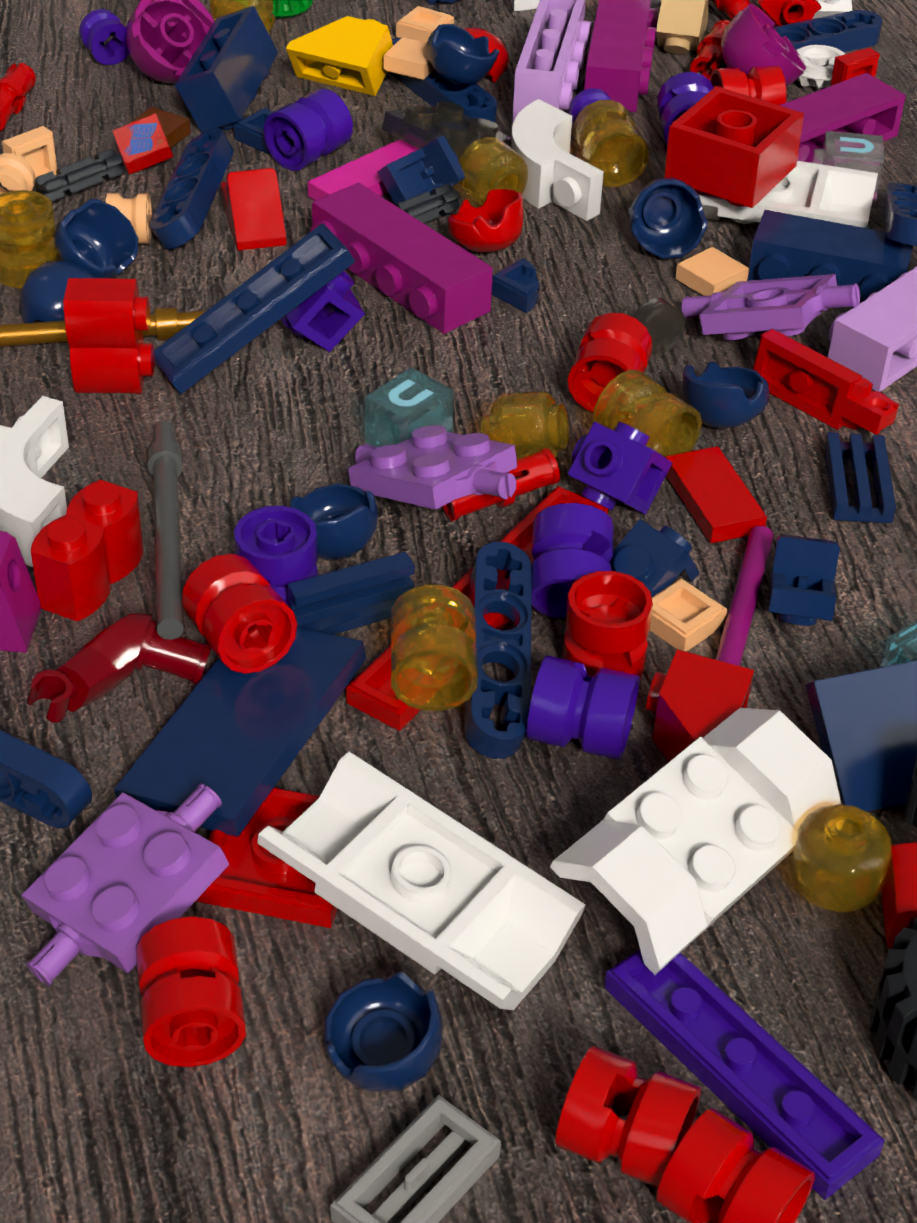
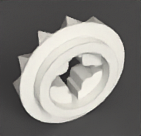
M809 45L797 49L806 65V69L796 81H800L803 87L813 86L817 90L821 87H829L835 57L845 53L837 48L826 45Z

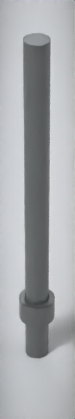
M161 421L153 428V444L148 449V470L154 477L157 632L164 639L174 640L179 638L184 630L178 476L183 470V453L179 444L176 443L175 426L168 421Z

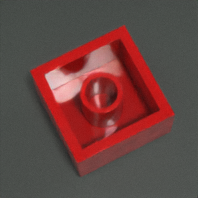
M716 86L669 126L664 178L673 177L684 181L686 185H691L696 192H705L726 199L728 203L734 206L753 208L797 166L804 113Z

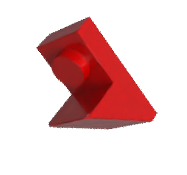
M273 168L228 173L226 176L227 182L220 183L221 200L237 251L287 245L275 170Z

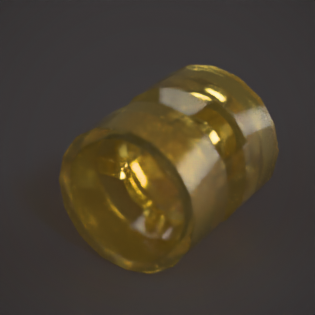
M598 100L587 105L578 114L573 124V137L585 162L604 171L602 185L608 187L624 186L633 182L643 173L648 163L649 151L629 111L621 103L613 100Z
M27 190L10 191L0 194V283L4 285L23 288L31 271L47 261H60L59 254L55 249L54 232L56 229L52 201L46 195Z
M639 370L625 371L609 382L600 394L593 414V422L595 421L611 430H614L618 421L648 435L650 438L646 446L664 457L690 452L696 444L702 425L701 415L694 407L673 393H667L660 384Z
M445 585L419 586L408 590L398 597L391 609V687L397 698L408 706L424 711L447 710L457 707L470 699L477 688L478 665L477 649L475 647V609L470 599L459 590Z

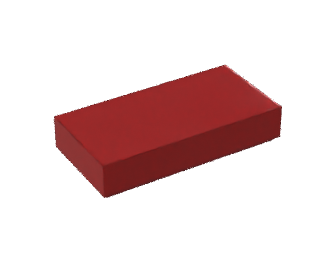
M718 446L665 456V458L672 462L666 477L710 544L749 536L752 528L766 526V514Z

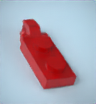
M774 329L761 334L753 370H756L767 381L770 394L836 430L842 426L854 430L857 427H862L877 435L881 430L894 424L899 404L881 392L871 391L873 384L869 380L862 378V375Z

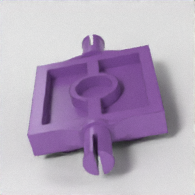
M836 274L738 281L722 293L715 292L709 296H685L682 300V313L686 319L700 317L703 335L723 334V338L726 340L743 339L753 335L756 331H769L771 329L786 336H793L805 331V327L816 316L820 315L822 311H827L828 308L859 306L860 290L857 284L837 286Z
M441 425L417 428L411 433V438L397 445L376 447L364 443L356 450V464L348 468L351 486L359 487L364 491L369 490L375 496L435 510L457 498L471 494H488L508 499V497L513 496L516 490L515 476L507 473L517 468L515 445L489 440V436L483 433L466 435L450 433L446 431V427Z
M200 783L192 794L172 813L156 811L122 792L21 895L31 911L53 925L57 932L26 963L30 972L41 982H44L45 985L50 986L52 981L80 953L86 956L104 958L126 973H129L137 964L136 947L141 937L158 924L180 918L229 866V862L220 846L195 833L206 819L222 805L219 796L210 787H205L204 784Z

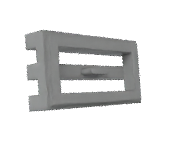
M438 1095L330 1205L331 1221L333 1223H395L470 1143L473 1146L400 1222L438 1223L500 1157L501 1140ZM444 1125L453 1130L427 1158H423L406 1175L405 1181L372 1215L364 1209Z

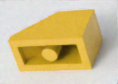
M346 16L290 41L286 50L296 77L376 96L387 74V70H384V54L394 45L388 25L381 24L373 19L363 20Z

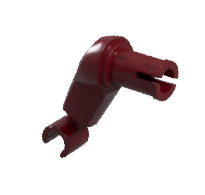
M131 613L106 627L70 656L55 671L44 670L37 673L32 679L26 703L33 705L39 699L52 700L46 719L52 723H58L63 720L67 710L73 713L107 695L131 676L134 669L141 671L142 665L192 681L193 684L198 685L211 647L207 643L203 644L182 636L174 640L164 639L157 632V621L152 620L153 614Z

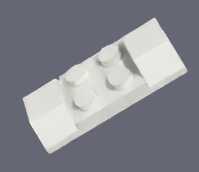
M797 161V166L753 208L734 206L728 203L726 199L705 192L697 193L707 219L719 220L721 216L731 218L743 224L760 223L764 210L867 228L878 173Z
M739 708L704 738L699 737L611 809L599 824L552 862L550 868L560 878L591 882L635 928L644 965L656 975L837 812L842 804L832 760L780 710Z
M349 751L339 760L319 799L288 828L281 831L267 826L258 834L257 843L316 883L314 893L433 974L443 969L500 1009L514 1010L549 970L575 928L585 907L584 903Z

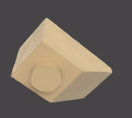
M661 0L656 29L657 46L664 47L665 51L678 55L688 54L689 50L697 51L698 45L704 38L708 23V0Z

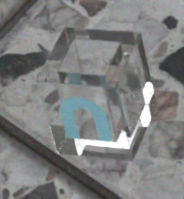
M826 131L823 149L814 148L812 163L878 173L872 201L876 202L884 164L883 136Z

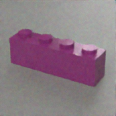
M599 0L586 65L584 90L594 88L605 91L612 99L616 110L636 112L639 95H648L659 8H651V0Z
M864 73L781 104L780 106L804 113L797 161L825 165L856 153L841 151L840 147L860 149L866 147L863 143L840 141V137L865 139L876 145L898 136L906 94L870 74Z
M358 182L312 202L311 231L322 223L329 228L349 250L355 260V263L347 269L443 334L491 312L493 267Z

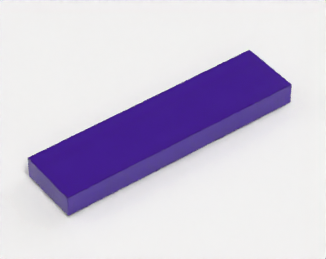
M639 949L606 972L604 988L770 1148L775 1147L814 1171L815 1180L812 1189L824 1200L829 1198L880 1156L885 1140L683 954L679 953L654 975L644 965L641 950Z

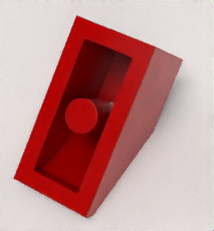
M676 650L667 674L655 673L646 704V710L656 713L653 741L668 762L673 760L699 737L704 738L739 708H748L754 675L753 669Z

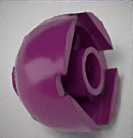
M140 0L126 26V45L131 59L143 74L154 81L175 84L211 28L214 20L212 15L198 0Z
M752 3L741 10L730 21L721 38V55L727 65L725 68H739L746 75L751 67L779 66L783 71L786 87H788L805 72L806 65L786 35L781 37L773 28L775 23Z

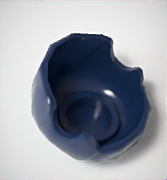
M454 24L438 25L427 41V55L438 75L457 85H472L482 80L489 73L499 55L498 49H494L492 53H489L488 37L482 36L474 39L468 31Z
M673 177L653 179L636 192L628 211L630 229L638 244L644 250L661 259L682 258L698 247L707 230L708 220L704 214L698 193L691 185H686L684 181Z
M90 199L80 207L70 210L56 225V231L54 232L55 249L61 260L84 268L96 278L116 277L138 255L139 238L131 221L115 206L99 199Z
M45 262L28 274L22 288L19 312L23 322L64 320L63 300L68 278L96 277L84 268L70 262Z
M710 361L703 373L696 376L692 365L687 364L684 367L682 375L684 403L686 408L701 424L718 429L741 426L761 414L768 403V383L756 370L739 366L720 368L714 361Z
M336 483L316 488L303 498L294 496L290 501L291 508H296L307 514L316 525L318 559L334 561L353 556L366 546L377 526L378 508L374 495L371 491H364L359 487Z
M398 972L385 979H364L339 993L324 1020L326 1054L331 1064L344 1079L365 1091H401L427 1075L441 1051L443 1021L433 990L425 991L405 973Z

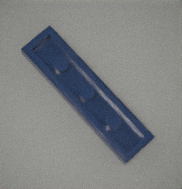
M324 223L320 224L154 350L156 363L178 392L182 394L355 263L354 258Z

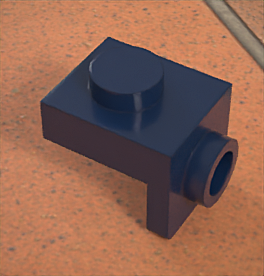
M443 135L433 139L422 148L387 164L377 172L394 204L427 191L430 193L432 189L444 184H450L451 187H454L466 177L457 155Z
M641 519L638 520L614 549L613 557L609 562L612 571L631 575L643 582L651 592L652 597L671 585L679 575L693 582L700 573L689 555L693 548L683 536L668 526H664L658 531Z
M786 534L778 536L769 588V612L780 613L779 618L795 625L817 624V619L833 621L837 597L835 575L840 551L839 544L835 541Z

